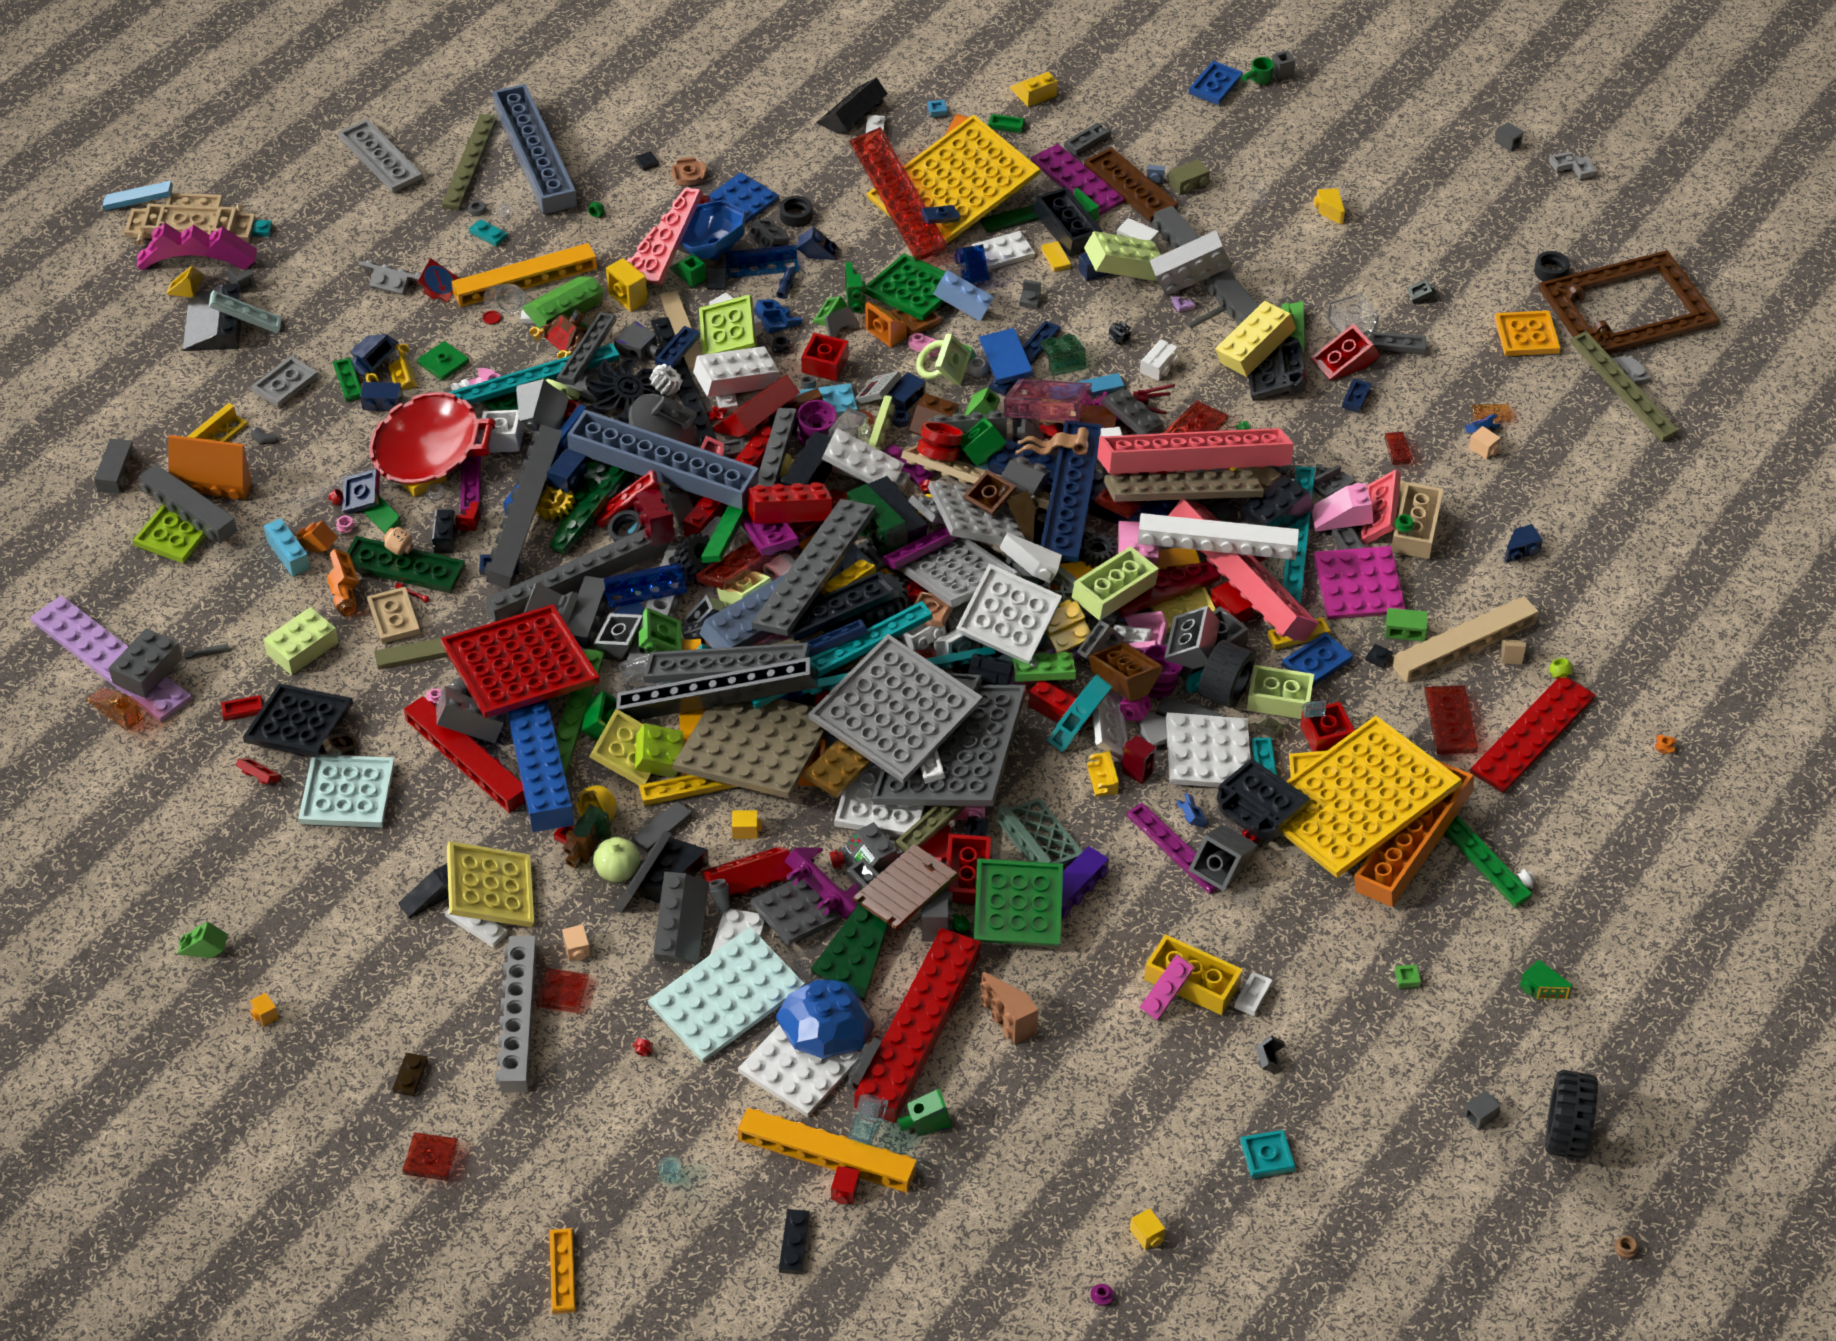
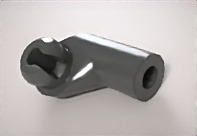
M254 427L251 430L252 438L259 444L277 443L276 433L266 434L259 427Z

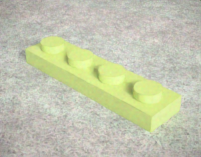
M885 395L868 443L880 451V444H884L885 441L884 432L890 426L889 417L893 416L895 405H892V397Z

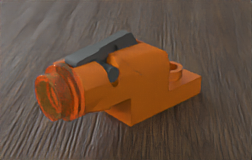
M334 549L330 553L334 569L327 576L330 588L329 596L338 612L342 616L347 617L356 612L357 604L353 589L358 585L359 579L350 555Z

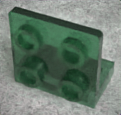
M1065 334L1062 337H1049L1040 341V346L1048 355L1051 376L1087 369L1085 348L1075 335Z

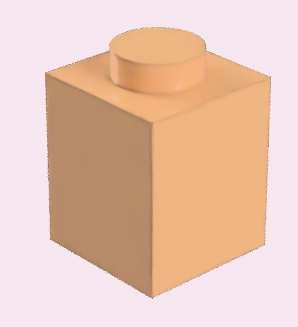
M1482 426L1471 435L1469 449L1488 459L1491 455L1495 456L1498 453L1501 437Z
M578 925L562 929L563 941L569 961H581L586 957H590L589 943L584 926Z

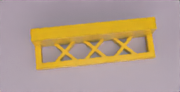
M228 403L187 437L227 442L246 427L248 422L237 416L235 406ZM234 420L240 423L236 427H229V424ZM226 432L224 437L216 438L218 433Z

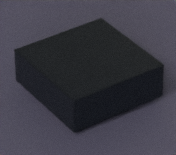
M651 151L635 156V161L643 171L659 166L658 160Z

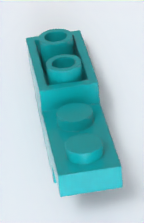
M1096 674L1058 722L1057 727L1047 741L1063 753L1113 686Z

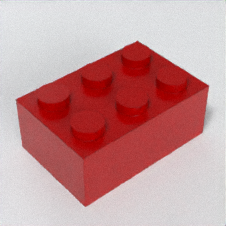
M949 834L946 865L959 875L948 885V891H953L952 903L975 904L978 859L990 858L991 837Z

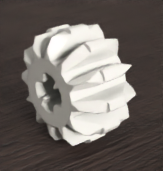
M666 364L658 365L649 378L652 381L651 385L655 386V390L667 396L676 393L683 382L680 378L681 375Z

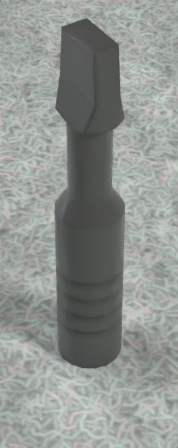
M226 643L205 647L202 650L183 652L184 659L203 654L210 655L229 651V645Z

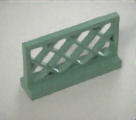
M1040 797L1010 808L1007 804L1000 806L996 821L1028 862L1060 863L1066 865L1073 862L1083 852ZM1038 805L1042 813L1032 811L1030 808ZM1015 813L1024 814L1025 819L1016 817ZM1027 817L1039 818V823L1029 821ZM1041 821H1051L1053 827L1043 825ZM1025 826L1037 829L1036 833L1027 831ZM1039 830L1051 833L1050 837L1039 835ZM1053 834L1062 835L1065 840H1057L1052 838ZM1036 840L1048 843L1047 848L1039 846ZM1050 844L1062 847L1061 852L1050 849ZM1064 848L1072 849L1076 853L1072 855L1064 853ZM1047 854L1059 857V860L1052 862Z

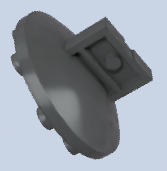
M657 394L642 395L631 405L629 409V425L692 446L697 444V430L693 423L697 415L696 411L682 406L666 396Z

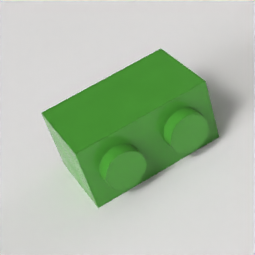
M1387 608L1385 638L1425 641L1427 611Z

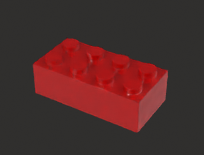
M818 482L811 483V485L794 483L790 486L774 484L767 487L755 485L754 487H748L747 509L754 524L825 521L832 511V498L825 485Z

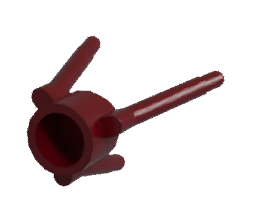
M1175 384L1133 391V397L1144 404H1148V398L1171 394L1170 392H1151L1173 388ZM1146 406L1151 412L1167 413L1164 410Z

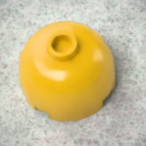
M600 785L590 786L577 794L579 801L576 803L579 815L585 821L589 818L596 823V828L605 826L615 817L617 801L614 794L606 787ZM599 814L601 815L602 819H599V820H594V819H593V817H595V816H597V815H599Z

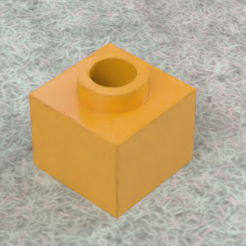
M266 992L250 1000L252 1006L250 1014L255 1022L259 1021L264 1027L279 1019L276 1006Z

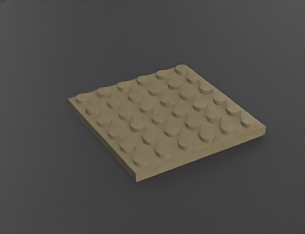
M777 698L758 709H755L749 700L708 707L674 761L673 771L789 799L827 731L809 719L808 714L815 707Z

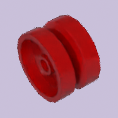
M924 422L921 428V436L923 438L918 442L917 451L935 460L956 461L960 451L957 445L962 442L963 431L945 423Z

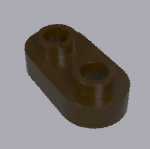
M348 733L329 735L323 742L325 751L333 756L352 754L358 747L355 738Z

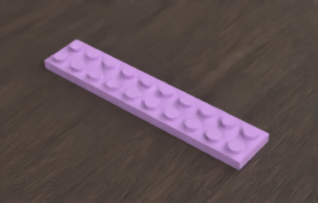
M62 595L30 617L32 623L159 722H163L192 700L188 692L167 676L146 698L113 684L109 667L128 646Z

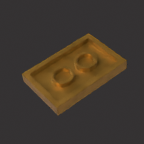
M838 739L804 772V778L837 798L873 762Z

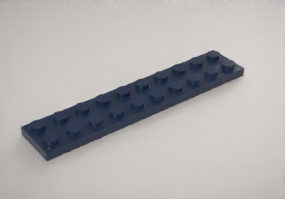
M1065 420L1064 433L1077 434L1078 429L1081 427L1089 430L1087 441L1089 446L1087 453L1083 455L1074 453L1072 448L1060 446L1041 546L1061 554L1062 561L1078 563L1098 457L1099 437L1103 425Z

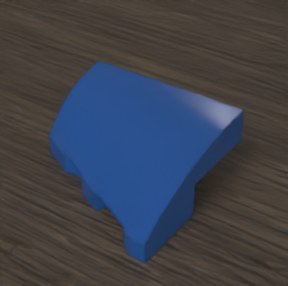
M774 299L757 300L754 312L761 320L767 333H775L802 323V318H794L789 315L790 310L781 306Z

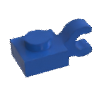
M1491 414L1485 419L1465 425L1466 432L1475 433L1482 426L1491 429L1499 428L1501 426L1500 423H1493V419L1498 417V415Z
M1185 793L1186 802L1178 800L1177 805L1183 809L1185 819L1189 824L1201 828L1204 827L1208 821L1201 808L1196 806L1192 795Z

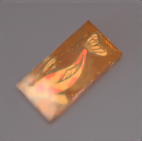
M1471 404L1473 421L1485 419L1491 414L1498 415L1493 421H1511L1509 404Z

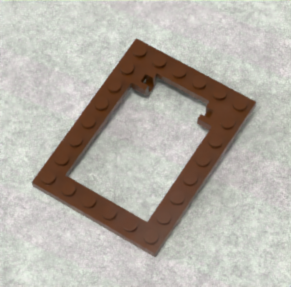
M1668 250L1540 282L1538 289L1572 337L1587 331L1607 354L1717 326L1720 321ZM1659 271L1690 314L1613 333L1605 320L1598 321L1593 329H1591L1574 306L1573 301L1575 296H1577L1579 301L1584 300L1586 295L1584 290Z

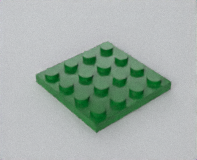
M904 253L866 285V292H863V294L923 321L945 302L933 295L945 271Z
M978 859L974 939L982 943L1060 947L1063 864Z

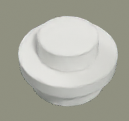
M1525 869L1520 870L1517 878L1527 888L1532 889L1535 882L1530 871L1527 872Z

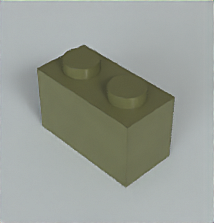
M1197 159L1169 170L1168 184L1179 195L1189 193L1196 188L1209 184L1210 171Z

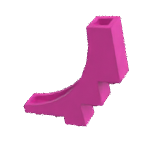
M164 223L154 229L152 233L153 240L145 250H141L137 255V268L144 270L153 263L174 256L196 255L220 259L242 270H246L255 262L257 249L223 226L209 235L194 224L181 233L167 223Z

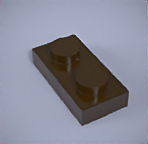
M406 1052L392 1088L393 1093L415 1097L428 1062L427 1056Z

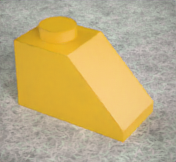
M1317 189V196L1314 197V207L1318 208L1319 214L1338 224H1343L1345 210L1339 189Z

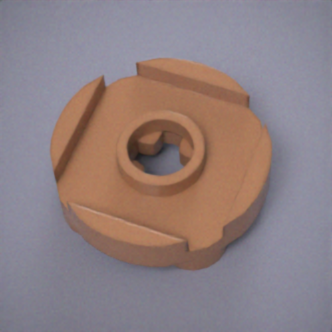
M693 157L681 158L677 160V164L672 165L671 175L679 186L700 184L704 182L706 177V165L703 161L700 163Z

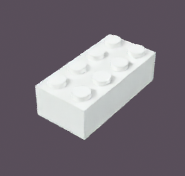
M765 346L698 355L693 373L706 396L713 397L765 389L777 381L779 370Z

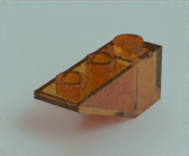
M101 687L86 699L87 702L126 731L142 720L139 704L125 693Z

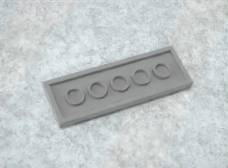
M368 119L338 132L339 139L392 193L423 179L422 173Z

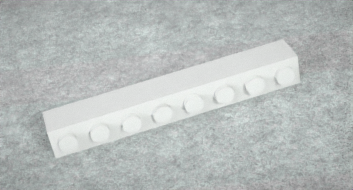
M1141 513L1138 544L1295 560L1299 529Z

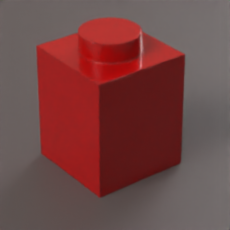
M837 1166L831 1186V1200H835L839 1204L854 1203L860 1183V1170Z

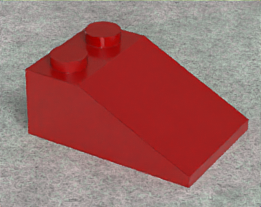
M1353 323L1310 357V359L1330 381L1368 367L1380 355L1374 344Z

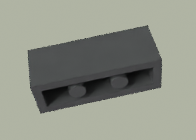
M109 439L94 478L97 492L120 494L122 487L126 486L127 473L131 472L132 460H135L137 456V450L134 448L132 440Z

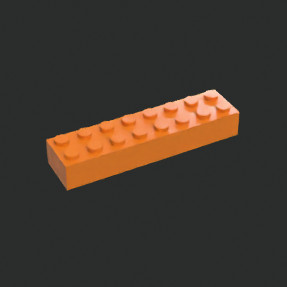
M1438 761L1461 778L1462 785L1370 853L1354 876L1355 892L1393 907L1474 791L1473 774Z

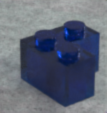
M983 244L955 250L954 262L958 264V268L962 267L960 271L962 279L971 284L990 280Z

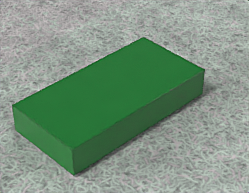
M991 114L988 126L995 130L1022 133L1025 118Z

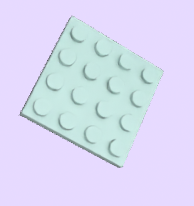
M343 755L312 757L298 818L299 824L382 828L395 765L394 758Z

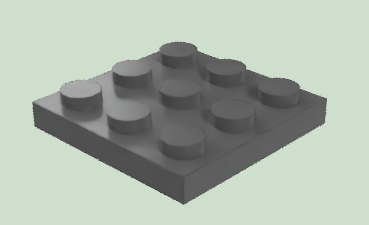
M793 879L751 899L750 905L788 946L832 926L840 920V915L834 909L827 915H823L826 907L818 910L817 905L824 899L803 879L797 885H792L795 881Z

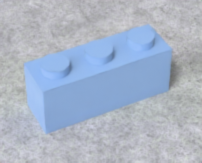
M946 270L933 295L979 321L983 318L994 298L992 295Z

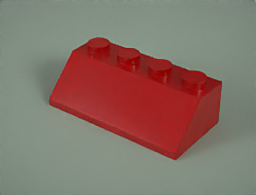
M778 846L700 872L703 879L709 883L713 880L725 879L726 883L729 884L730 899L732 894H746L751 892L750 888L757 886L758 888H765L770 886V882L778 880V882L787 881V874L792 872L793 869L785 862L790 851Z

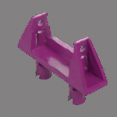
M794 848L785 860L793 869L792 872L787 874V880L796 878L792 885H797L803 879L824 899L817 905L818 910L826 907L823 915H827L834 909L846 920L857 904L853 897L858 893V882L847 890L842 891L813 863L822 853L823 848Z

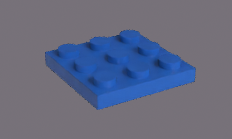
M740 172L705 197L704 200L705 203L724 200L744 209L746 212V225L777 202L779 195Z

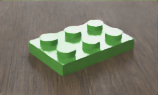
M1041 652L1034 654L1029 664L1012 657L1015 682L1076 679L1072 653L1058 652L1048 654Z

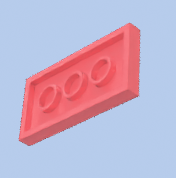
M1397 469L1367 485L1372 503L1373 523L1362 525L1360 541L1364 544L1375 541L1382 535L1390 533L1395 529L1401 473Z

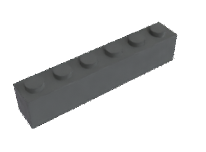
M157 464L138 476L140 489L144 494L153 497L157 503L166 506L170 512L179 515L183 521L192 524L196 530L205 533L209 539L221 544L237 532L233 516Z

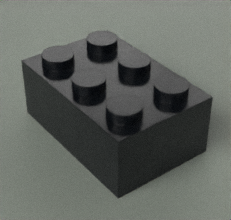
M1283 475L1264 490L1263 497H1254L1241 508L1247 524L1288 528L1311 511L1313 504L1308 490L1286 475Z

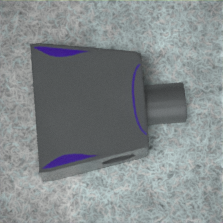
M634 321L614 340V346L619 355L638 358V361H643L648 355L656 358L661 352V348L657 346L655 333L637 321Z

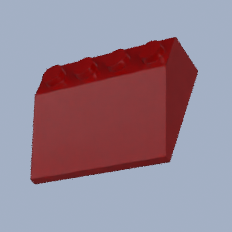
M786 374L715 425L713 431L741 437L744 434L749 436L757 430L755 426L758 424L762 426L770 420L768 416L771 414L775 416L778 408H782L784 404L789 406L796 400L795 396L800 392Z

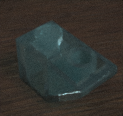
M869 1094L860 1095L848 1139L871 1145L883 1121L888 1100Z

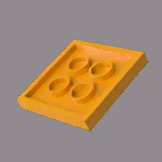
M1549 310L1495 313L1494 319L1505 356L1559 354L1560 345Z

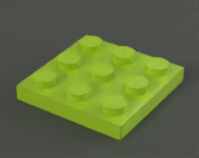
M750 294L699 308L703 355L757 346L753 300Z
M162 504L132 541L136 547L184 564L206 537V534L196 530L192 524L183 521L179 515L170 512Z

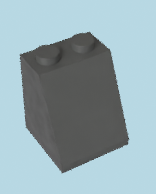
M544 379L518 385L516 392L519 421L533 431H539L541 424L560 430L569 397Z
M1222 824L1204 836L1188 871L1222 891H1226L1250 863L1258 845Z

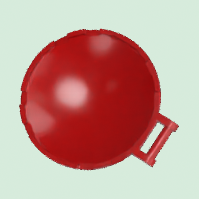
M429 392L412 397L411 401L403 405L401 403L396 405L389 411V415L384 421L380 420L370 440V458L375 469L379 470L380 475L387 480L405 485L427 483L454 470L467 456L488 455L492 430L495 429L496 421L491 418L477 419L472 406L465 399L462 400L455 394ZM479 430H485L482 443L476 444Z

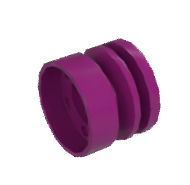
M812 400L804 403L799 408L797 415V438L803 447H805L807 439L811 438L815 431L833 436L837 429V412L830 403L823 400Z
M1151 645L1145 648L1143 652L1144 655L1162 665L1163 668L1148 694L1152 698L1160 699L1163 696L1168 697L1172 695L1183 668L1182 665L1165 660L1166 645Z

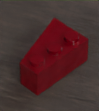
M655 488L635 493L636 501L633 502L635 512L640 514L638 515L640 525L645 527L644 534L646 540L650 539L652 547L675 541L672 511L667 512L666 509H669L668 504H664V497L659 489Z

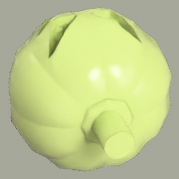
M613 837L598 845L597 850L594 852L593 864L599 876L611 882H622L634 876L640 864V855L635 844L630 840Z

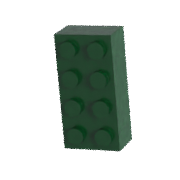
M865 484L847 492V499L849 501L865 503L876 507V513L860 535L864 536L871 546L878 549L880 555L885 556L908 544L906 522L872 488Z

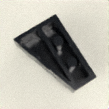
M669 837L643 882L644 898L660 903L664 872L686 873L695 877L698 871L709 864L708 849Z

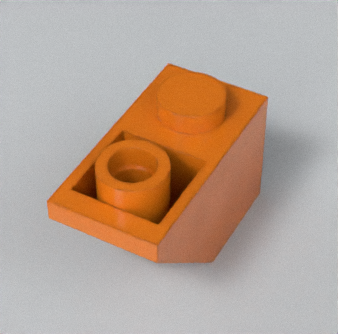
M323 520L316 524L312 522L307 528L302 527L296 533V539L300 545L317 554L328 550L338 538Z

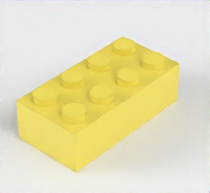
M1264 301L1215 350L1223 365L1247 377L1296 327L1290 313Z

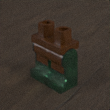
M590 805L574 825L573 831L569 830L566 833L567 843L563 846V850L568 854L565 859L567 865L576 869L581 862L587 864L590 861V857L594 854L595 847L601 840L605 841L611 838L609 815L607 812Z

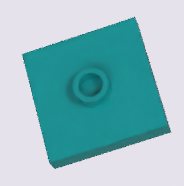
M1284 1130L1240 1137V1144L1251 1179L1295 1172L1296 1166Z

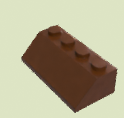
M1125 642L1088 655L1092 676L1099 675L1113 686L1112 690L1129 701H1138L1143 696L1148 695L1163 669L1162 665Z

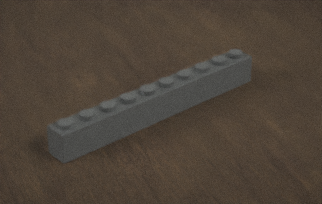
M1173 206L1154 212L1153 227L1161 233L1163 240L1171 245L1172 250L1200 238ZM1228 269L1200 281L1201 284L1208 288L1209 293L1215 296L1219 305L1226 307L1229 317H1233L1237 326L1259 307Z
M542 424L539 431H534L532 437L534 445H529L526 455L529 456V459H524L521 469L524 473H519L516 482L519 485L518 489L514 488L511 496L513 503H509L507 506L506 514H508V517H504L500 528L503 531L502 533L498 532L495 543L498 544L497 548H492L490 554L492 562H487L484 571L487 574L486 582L509 588L547 481V471L553 464L563 431Z
M643 529L485 598L487 614L493 622L522 614L535 583H540L561 595H566L571 591L579 590L585 576L607 578L666 552L669 543L652 547L650 539L646 540Z

